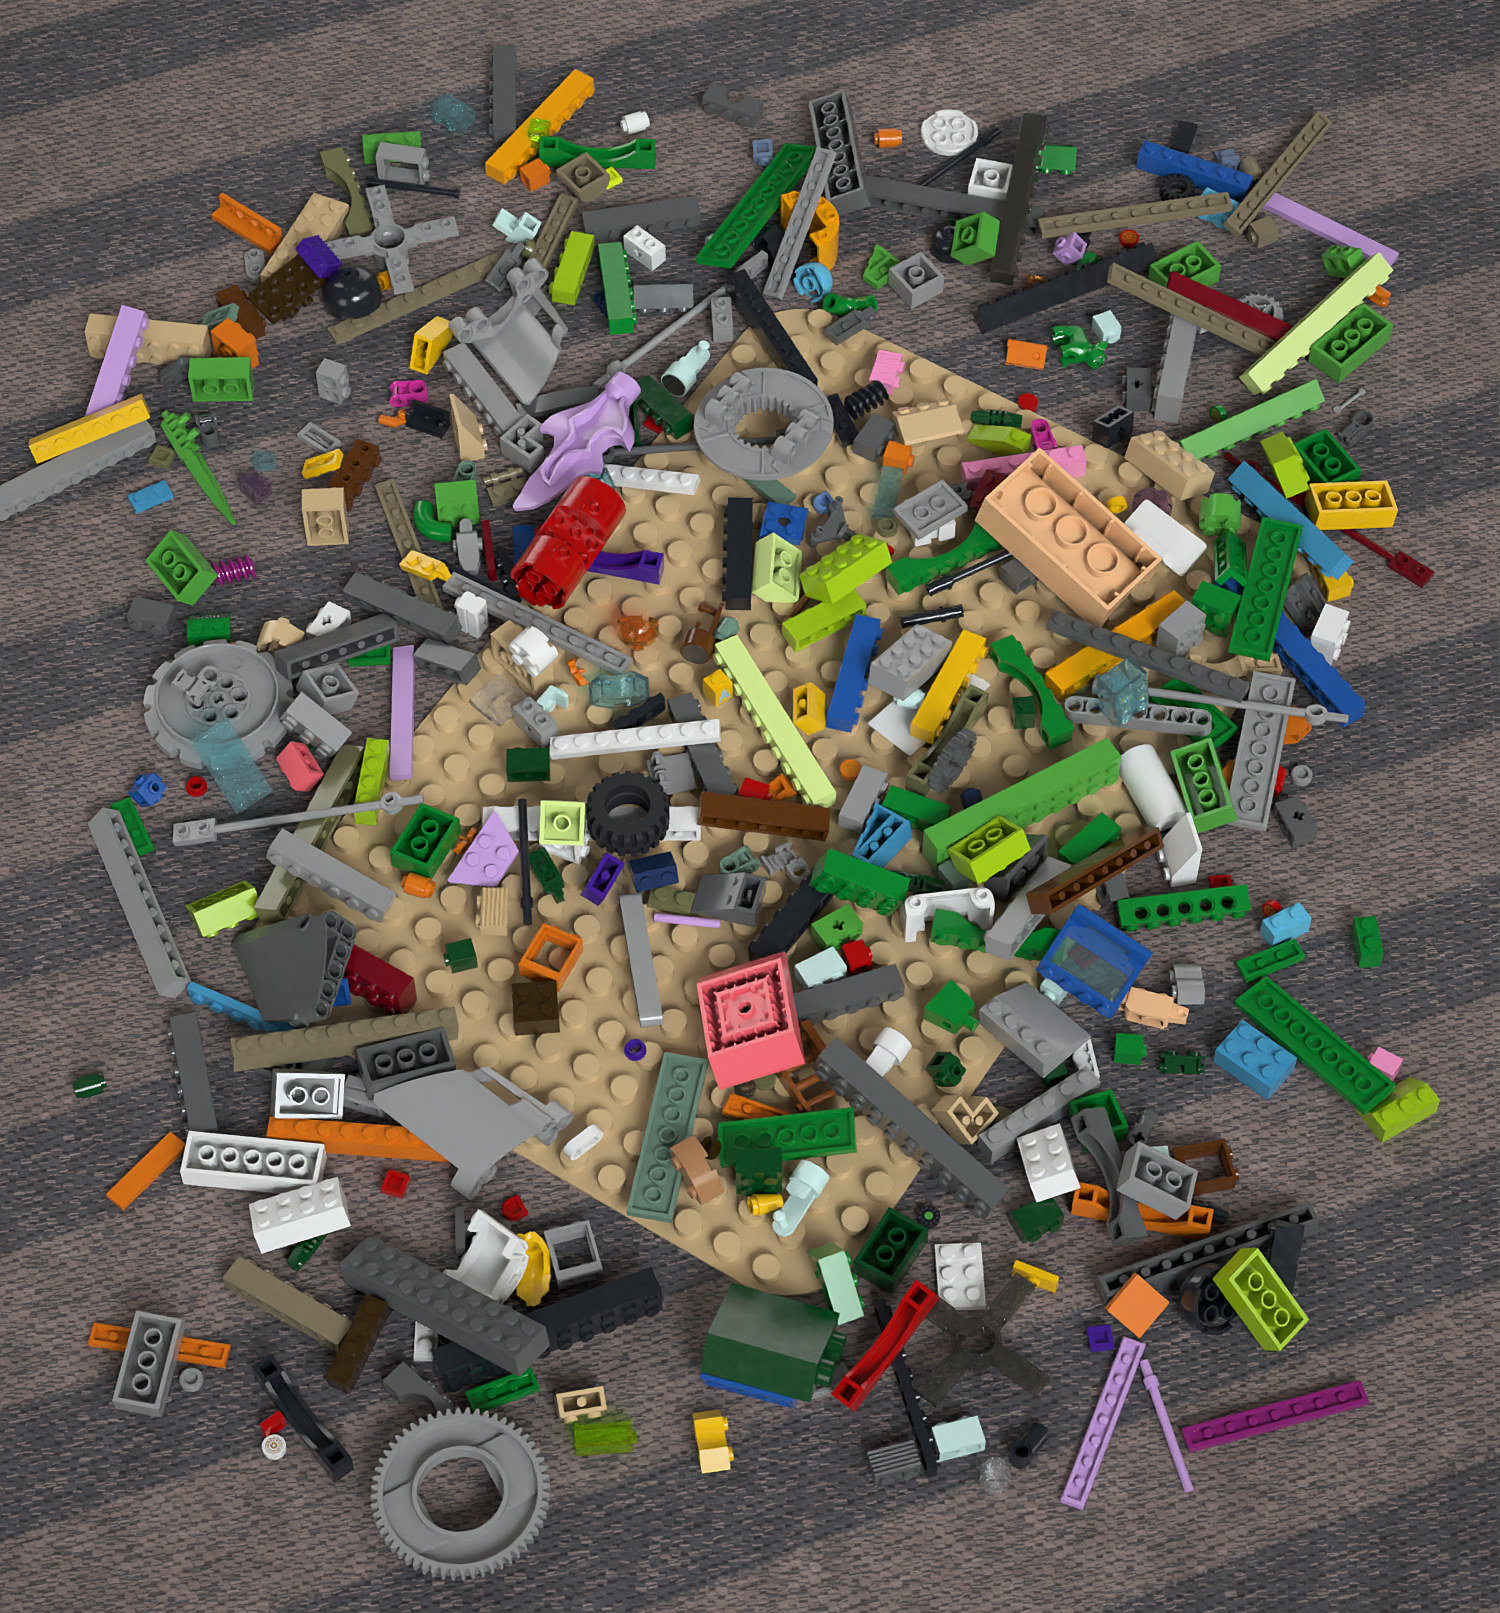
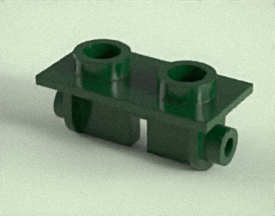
M1164 1051V1055L1159 1056V1059H1163V1062H1159V1071H1163L1164 1074H1180V1066H1184V1074L1200 1075V1073L1205 1072V1064H1201V1060H1205L1206 1056H1200V1052H1187V1056L1178 1055L1177 1051Z

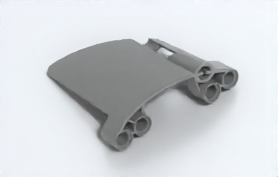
M536 258L529 259L524 264L522 270L517 267L508 272L507 281L510 283L513 296L497 312L487 318L480 308L474 307L467 312L465 319L456 317L450 321L448 326L459 342L473 343L520 402L528 405L534 401L550 376L561 351V340L568 331L567 326L540 289L548 277V271ZM542 308L556 323L552 337L535 318V315Z
M479 1067L478 1070L473 1072H465L461 1069L434 1074L404 1082L374 1094L375 1105L458 1168L451 1182V1187L468 1200L473 1199L478 1194L483 1183H487L492 1179L497 1170L494 1164L507 1153L532 1136L545 1146L551 1145L556 1140L559 1131L565 1129L574 1117V1113L558 1101L554 1100L544 1105L489 1067ZM494 1079L518 1097L520 1101L508 1105L481 1083Z

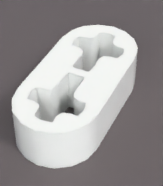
M596 1124L590 1125L565 1145L563 1152L570 1160H576L602 1139L604 1133Z

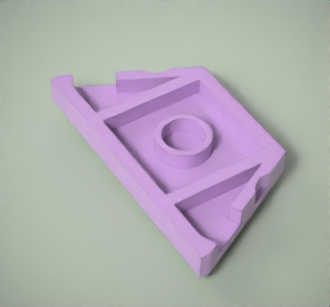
M493 811L447 881L449 883L484 886L487 888H496L520 852L497 812Z

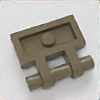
M521 466L517 468L510 467L506 469L507 471L500 473H489V476L482 478L484 485L491 483L493 485L486 488L493 507L516 501L527 482L525 477L518 479L516 477L523 474ZM510 479L508 482L499 483L501 480Z

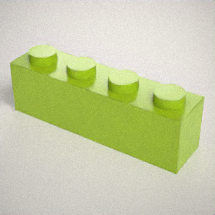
M571 231L569 238L565 239V251L560 254L559 268L556 267L554 272L555 280L550 283L549 294H552L553 302L569 305L576 304L595 248L594 235Z
M855 589L834 604L821 601L820 604L805 609L801 614L786 619L782 623V636L796 653L852 624L856 614L866 616V603Z
M367 738L355 804L381 800L390 759L389 740ZM380 809L354 813L355 824L377 826Z

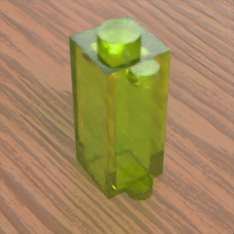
M626 1419L625 1422L587 1425L574 1423L576 1457L633 1452V1444H637L636 1429L632 1430L631 1419Z

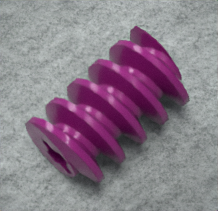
M244 554L243 561L239 556H236L235 563L231 558H228L227 565H225L223 560L219 561V567H217L215 562L211 563V567L218 574L214 580L215 585L219 582L224 587L225 580L232 585L233 578L240 583L241 576L246 581H249V574L254 579H257L252 557L250 559L247 554Z

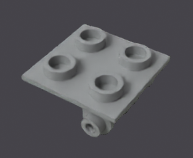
M659 751L652 753L650 760H646L650 777L655 779V784L657 782L661 784L663 791L667 795L697 789L688 752L663 757Z

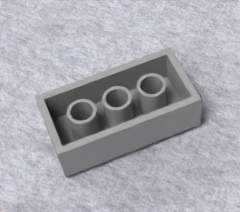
M916 624L871 663L868 683L904 701L943 667L951 652L952 641L924 626Z
M141 1311L135 1312L112 1399L116 1409L157 1417L163 1416L185 1331L182 1319Z

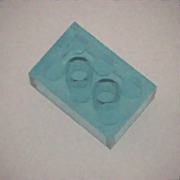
M1131 655L1097 680L1100 712L1116 728L1120 724L1127 723L1132 715L1137 711L1144 710L1149 703L1147 672Z

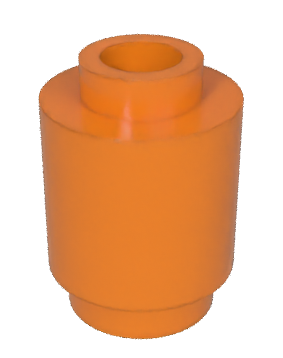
M896 128L878 129L877 133H874V144L878 145V148H894L897 145H902L901 130H896Z
M413 872L405 875L401 883L404 893L422 899H430L436 885L434 881H431V878Z

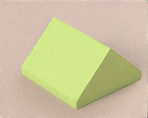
M541 800L540 844L584 846L586 828L585 802Z

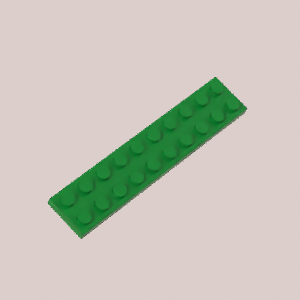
M785 143L695 257L697 264L731 269L780 206L781 195L789 193L808 170L817 146Z

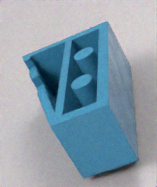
M875 803L874 811L867 820L866 829L861 834L852 857L884 868L912 838L910 821Z

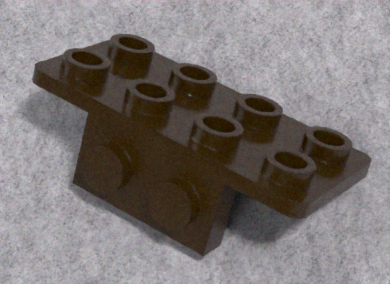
M297 254L250 292L248 299L270 323L276 324L281 319L285 321L288 318L293 319L296 317L302 306L308 307L314 301L313 296L315 292L324 285L328 277L319 279L302 257Z

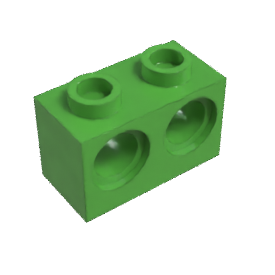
M1333 245L1321 255L1328 275L1347 278L1365 261L1361 248Z

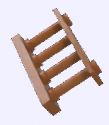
M808 1019L800 1023L802 1044H807L811 1049L810 1053L804 1055L806 1064L775 1073L795 1103L794 1107L798 1114L812 1112L811 1108L837 1095L830 1088L805 1101L799 1091L819 1082L820 1079L814 1073L794 1084L788 1075L812 1061L816 1062L818 1056L827 1047Z

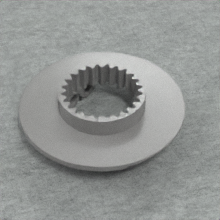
M752 368L743 370L741 373L735 372L732 376L727 377V379L714 386L705 395L695 414L694 432L697 444L704 456L722 471L748 480H776L803 471L821 457L832 438L833 412L824 393L805 377L783 369ZM767 408L770 412L777 410V414L783 413L784 418H789V423L791 424L786 429L785 435L779 436L775 443L771 444L770 448H767L766 445H763L761 449L758 445L751 447L750 443L744 444V439L739 440V435L736 434V425L739 424V419H743V414L750 415L749 411L757 413V410L761 409L764 412Z

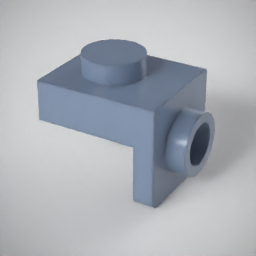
M772 139L753 140V159L755 164L767 166L774 158Z

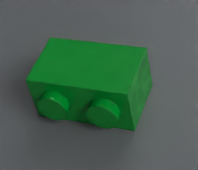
M1376 916L1354 917L1351 934L1358 968L1380 966L1384 953Z

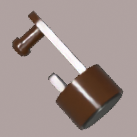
M705 601L700 602L698 611L710 614L714 618L709 631L700 629L701 623L698 621L694 628L686 631L679 651L687 661L695 664H704L709 661L716 643L713 632L724 606L722 603L719 604L718 608L706 604L707 602Z

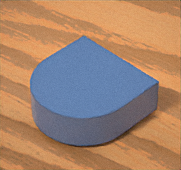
M827 491L820 493L813 499V509L819 514H828L829 505L834 499Z

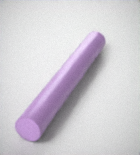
M655 913L654 922L711 928H720L721 923L719 919Z

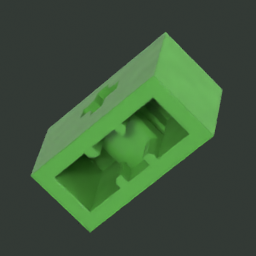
M846 904L812 923L811 936L822 951L832 946L837 951L843 944L856 940L861 936L863 922L851 906Z

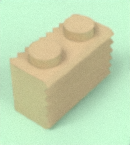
M483 887L482 895L477 896V909H481V914L476 915V928H480L481 935H508V888Z

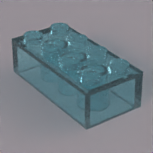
M227 718L190 740L191 745L235 814H238L273 792Z

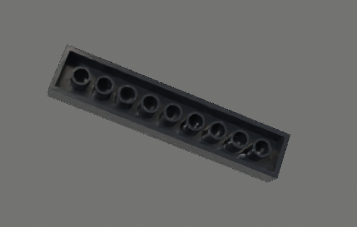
M648 1267L525 1314L524 1316L546 1327L550 1346L538 1359L546 1358L551 1352L558 1349L561 1351L567 1350L576 1342H588L597 1334L611 1333L618 1326L624 1324L627 1326L632 1325L644 1316L653 1317L662 1310V1290L652 1267ZM455 1342L431 1350L434 1371L443 1393L448 1391L454 1393L459 1391L464 1385L469 1383L478 1384L485 1377L490 1375L498 1376L506 1372V1369Z

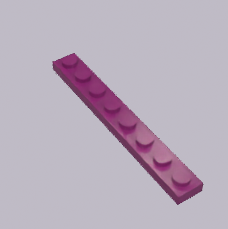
M1360 1380L1184 1427L1181 1429V1434L1188 1453L1367 1406L1369 1400Z

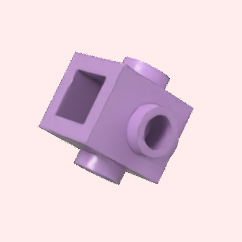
M1073 232L1056 240L1053 254L1064 265L1082 259L1087 244Z

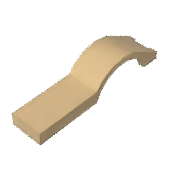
M1271 654L1270 662L1236 655L1234 658L1218 664L1206 663L1201 659L1200 655H1189L1188 657L1190 661L1236 678L1240 676H1253L1254 671L1280 676L1283 671L1278 654Z

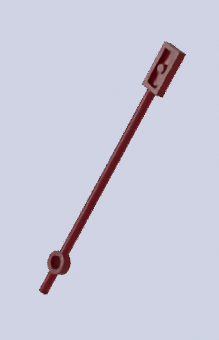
M1229 452L1224 456L1226 461L1236 467H1239L1243 462ZM1253 460L1245 461L1285 497L1279 484L1261 473V466L1258 462ZM1298 495L1288 498L1307 510L1304 501ZM1338 529L1388 560V568L1420 588H1423L1434 576L1433 570L1402 551L1394 555L1353 529Z

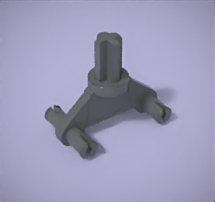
M837 496L830 503L827 514L829 518L824 526H817L816 530L811 533L809 542L811 548H816L819 543L832 540L841 541L843 539L848 542L851 540V537L857 535V533L848 529L849 525L845 520L841 505L843 502L842 497Z

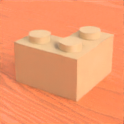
M944 1095L931 1110L952 1139L958 1144L972 1145L999 1114L990 1100L983 1096H970L965 1102L961 1096Z

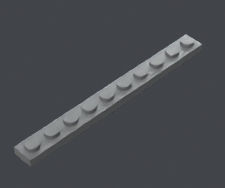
M453 572L450 579L443 585V591L456 598L469 591L475 594L476 597L479 596L485 599L487 613L506 622L511 620L515 625L521 626L523 630L528 626L529 628L533 626L549 639L547 642L617 676L622 677L632 664V657L456 572Z

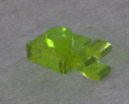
M531 118L528 129V137L532 141L531 148L539 149L540 136H548L550 120Z

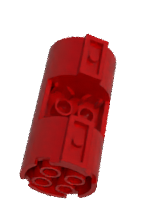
M580 476L573 480L511 570V578L515 579L517 583L516 589L519 591L518 595L534 607L536 605L541 607L549 605L555 610L565 605L626 514L625 503L613 488L593 477Z

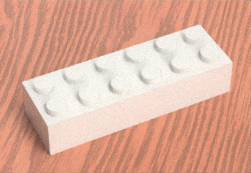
M189 1131L180 1173L183 1184L281 1194L322 1182L327 1155L324 1144Z

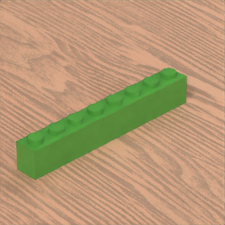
M1314 379L1176 442L1180 447L1192 453L1196 459L1202 462L1200 458L1207 456V459L1219 454L1218 450L1224 448V451L1235 447V442L1239 440L1241 443L1253 439L1252 435L1255 433L1261 435L1270 431L1268 427L1272 425L1276 428L1286 424L1285 419L1291 417L1294 420L1303 416L1302 412L1307 409L1311 412L1320 408L1319 404L1325 402L1317 380Z

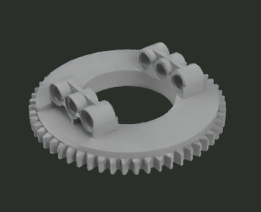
M460 1408L456 1409L455 1414H452L450 1409H447L446 1416L437 1411V1418L435 1419L431 1414H428L427 1422L419 1418V1426L411 1423L412 1431L404 1428L402 1430L404 1437L395 1436L397 1444L389 1443L391 1451L384 1450L383 1455L386 1459L379 1458L378 1461L381 1467H375L377 1476L372 1477L375 1485H371V1491L374 1493L371 1495V1502H373L371 1507L372 1511L375 1512L373 1517L374 1521H377L376 1527L381 1529L379 1531L381 1538L386 1537L384 1539L386 1546L391 1545L392 1553L398 1551L397 1556L399 1560L405 1557V1564L407 1566L413 1563L414 1570L421 1567L423 1574L430 1571L434 1578L437 1574H441L442 1579H445L446 1576H451L452 1580H455L456 1576H461V1579L465 1580V1577L469 1575L472 1579H475L476 1574L485 1577L486 1571H490L493 1574L496 1567H499L501 1570L504 1569L503 1564L505 1562L512 1564V1557L519 1559V1551L526 1552V1544L534 1543L532 1536L539 1535L537 1528H543L544 1526L541 1519L547 1518V1513L544 1510H549V1503L546 1501H550V1493H547L550 1491V1484H548L550 1480L549 1475L546 1474L548 1470L547 1466L544 1465V1457H540V1449H535V1442H529V1435H523L521 1427L515 1430L514 1422L507 1425L506 1417L498 1421L497 1413L489 1418V1411L487 1410L481 1416L479 1409H476L474 1414L470 1413L469 1408H466L464 1414L461 1413ZM457 1457H469L482 1461L487 1474L492 1478L497 1487L500 1497L503 1498L498 1511L487 1523L476 1529L464 1532H453L437 1527L418 1495L422 1481L436 1465Z

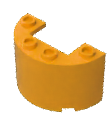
M791 191L781 195L780 226L785 232L801 191ZM820 197L808 229L811 240L817 246V257L809 260V262H819L830 271L835 265L838 256L839 216L835 207L826 198Z

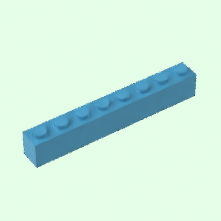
M1243 461L1228 478L1233 484L1231 488L1239 495L1243 493L1246 496L1244 500L1252 507L1256 505L1258 507L1256 511L1262 517L1268 516L1271 519L1303 525L1298 551L1302 554L1306 552L1308 554L1307 559L1315 566L1319 564L1321 566L1319 570L1326 577L1333 576L1338 580L1353 564L1354 561L1247 462Z

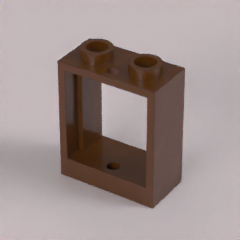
M1225 1138L1172 1148L1170 1157L1185 1165V1160L1219 1154L1225 1177L1196 1182L1193 1196L1235 1188L1236 1180H1239V1172L1237 1166L1232 1164V1148L1227 1146Z

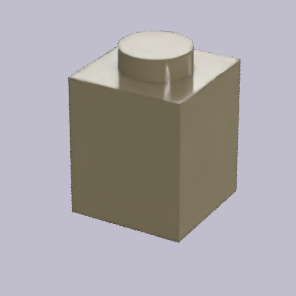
M1270 216L1249 224L1247 233L1248 241L1251 244L1253 243L1257 249L1278 240L1279 227Z

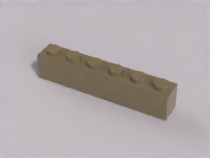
M238 1256L223 1276L224 1286L335 1352H338L353 1322L349 1316L334 1312L330 1305L317 1302L311 1294L298 1291L289 1281L283 1282L279 1280L270 1270L264 1271L260 1269L251 1259L245 1260Z

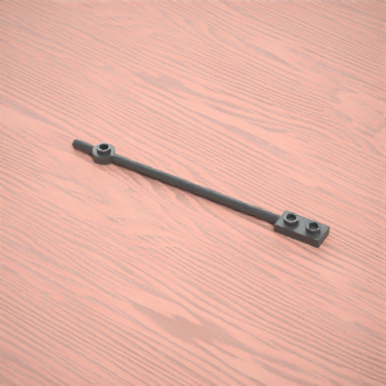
M786 429L776 430V436L745 438L744 444L750 443L751 446L774 444L779 436L785 435ZM697 442L632 447L630 452L625 448H614L612 446L605 450L602 456L603 464H607L613 461L615 456L700 450Z

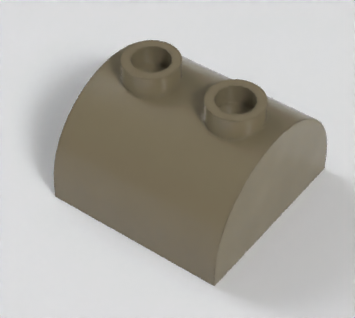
M587 152L556 170V176L583 202H591L603 194L610 182V174Z

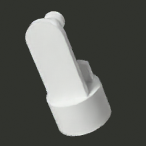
M885 1027L872 1044L874 1051L866 1060V1063L883 1077L893 1065H900L912 1048V1045L903 1034L895 1029Z

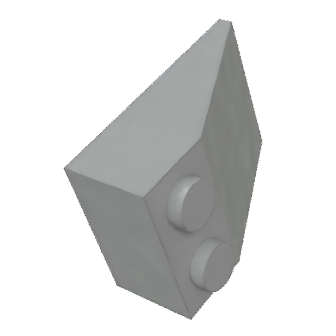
M273 1068L270 1113L274 1118L342 1119L345 1074L304 1069Z

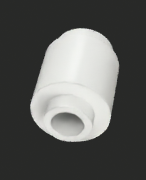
M639 111L622 116L620 126L622 131L629 135L645 130L646 127L650 126L646 112L641 113Z

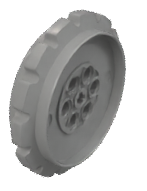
M225 639L205 641L202 646L195 647L191 645L175 653V660L173 662L165 661L152 676L154 685H148L146 688L143 704L147 712L144 713V718L150 736L156 737L155 740L158 748L170 758L179 756L181 764L197 769H202L205 765L211 766L212 770L233 769L236 763L243 762L244 764H249L265 755V748H274L287 733L279 718L294 701V698H292L294 690L291 679H286L276 670L275 657L267 651L259 653L256 645L247 642L236 641L234 644H230ZM209 665L217 667L221 674L216 687L212 691L207 690L201 698L202 703L200 706H196L184 697L185 692L177 687H170L171 682L182 669L187 671V675L191 678L193 676L197 678L202 669ZM212 672L204 674L207 680L212 681L216 679V675Z

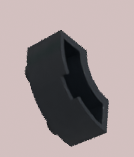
M766 222L752 240V245L755 250L759 252L763 250L768 254V263L773 267L784 233L777 224Z

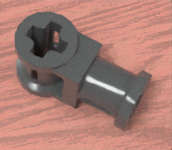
M1149 1110L1140 1111L1138 1123L1135 1124L1133 1130L1128 1134L1127 1151L1138 1141L1145 1145L1148 1144L1151 1130L1159 1120L1155 1113Z

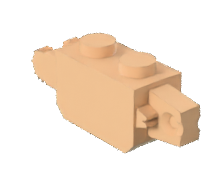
M1131 987L1130 991L1127 992L1118 1009L1125 1012L1124 1016L1128 1021L1159 1029L1166 1028L1168 1023L1186 1024L1189 1013L1188 1008L1175 1004L1174 998L1169 997L1167 994H1158L1147 991L1144 988ZM1116 988L1111 992L1110 1001L1114 1000L1120 989Z

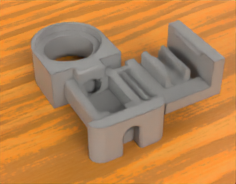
M212 665L204 667L197 678L194 676L191 678L187 675V671L182 669L171 682L170 687H177L185 692L184 697L196 706H200L202 703L201 698L208 689L212 691L216 687L221 674L219 669ZM212 672L216 675V679L212 681L207 680L204 674Z
M790 841L776 847L775 854L766 858L763 855L760 856L761 864L769 876L774 875L775 871L779 869L784 870L785 867V872L794 883L800 884L805 877H809L807 863L803 858L798 859L792 851V842ZM800 868L805 871V874L796 876L793 871Z

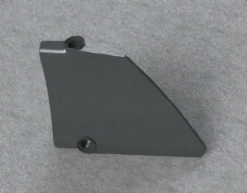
M327 911L314 916L305 913L239 934L232 942V948L249 980L264 1022L284 1021L296 1029L308 1028L310 1023L327 1019L330 1016L356 939L357 931L350 921L334 911Z

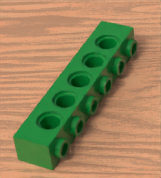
M1247 884L1117 900L1114 904L1118 929H1124L1125 932H1134L1138 930V927L1145 926L1147 930L1157 929L1161 924L1175 927L1180 926L1181 922L1189 921V924H1199L1203 922L1202 919L1211 918V922L1224 920L1225 916L1240 919L1246 917L1245 914H1248L1251 910ZM1221 900H1228L1231 908H1224L1221 905ZM1206 902L1209 905V911L1201 910L1199 903ZM1178 905H1185L1188 913H1180ZM1156 908H1164L1166 910V916H1159L1156 912ZM1135 910L1143 911L1145 919H1138L1135 916Z

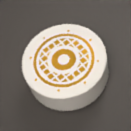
M273 1434L264 1439L262 1450L268 1459L277 1460L286 1453V1443L280 1435Z

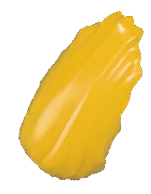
M530 1231L525 1235L516 1234L529 1247L526 1250V1254L529 1255L528 1263L516 1290L517 1297L524 1300L528 1307L532 1306L535 1308L542 1303V1297H545L546 1293L549 1292L551 1263L550 1252L546 1242L536 1232Z

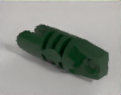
M974 410L970 415L973 424L1021 428L1022 415L1008 411Z
M891 870V872L911 879L908 891L911 893L927 894L943 891V880L927 875L924 877L921 874L916 875L915 873L909 874V872Z
M328 1233L297 1242L286 1261L290 1269L298 1272L311 1259Z

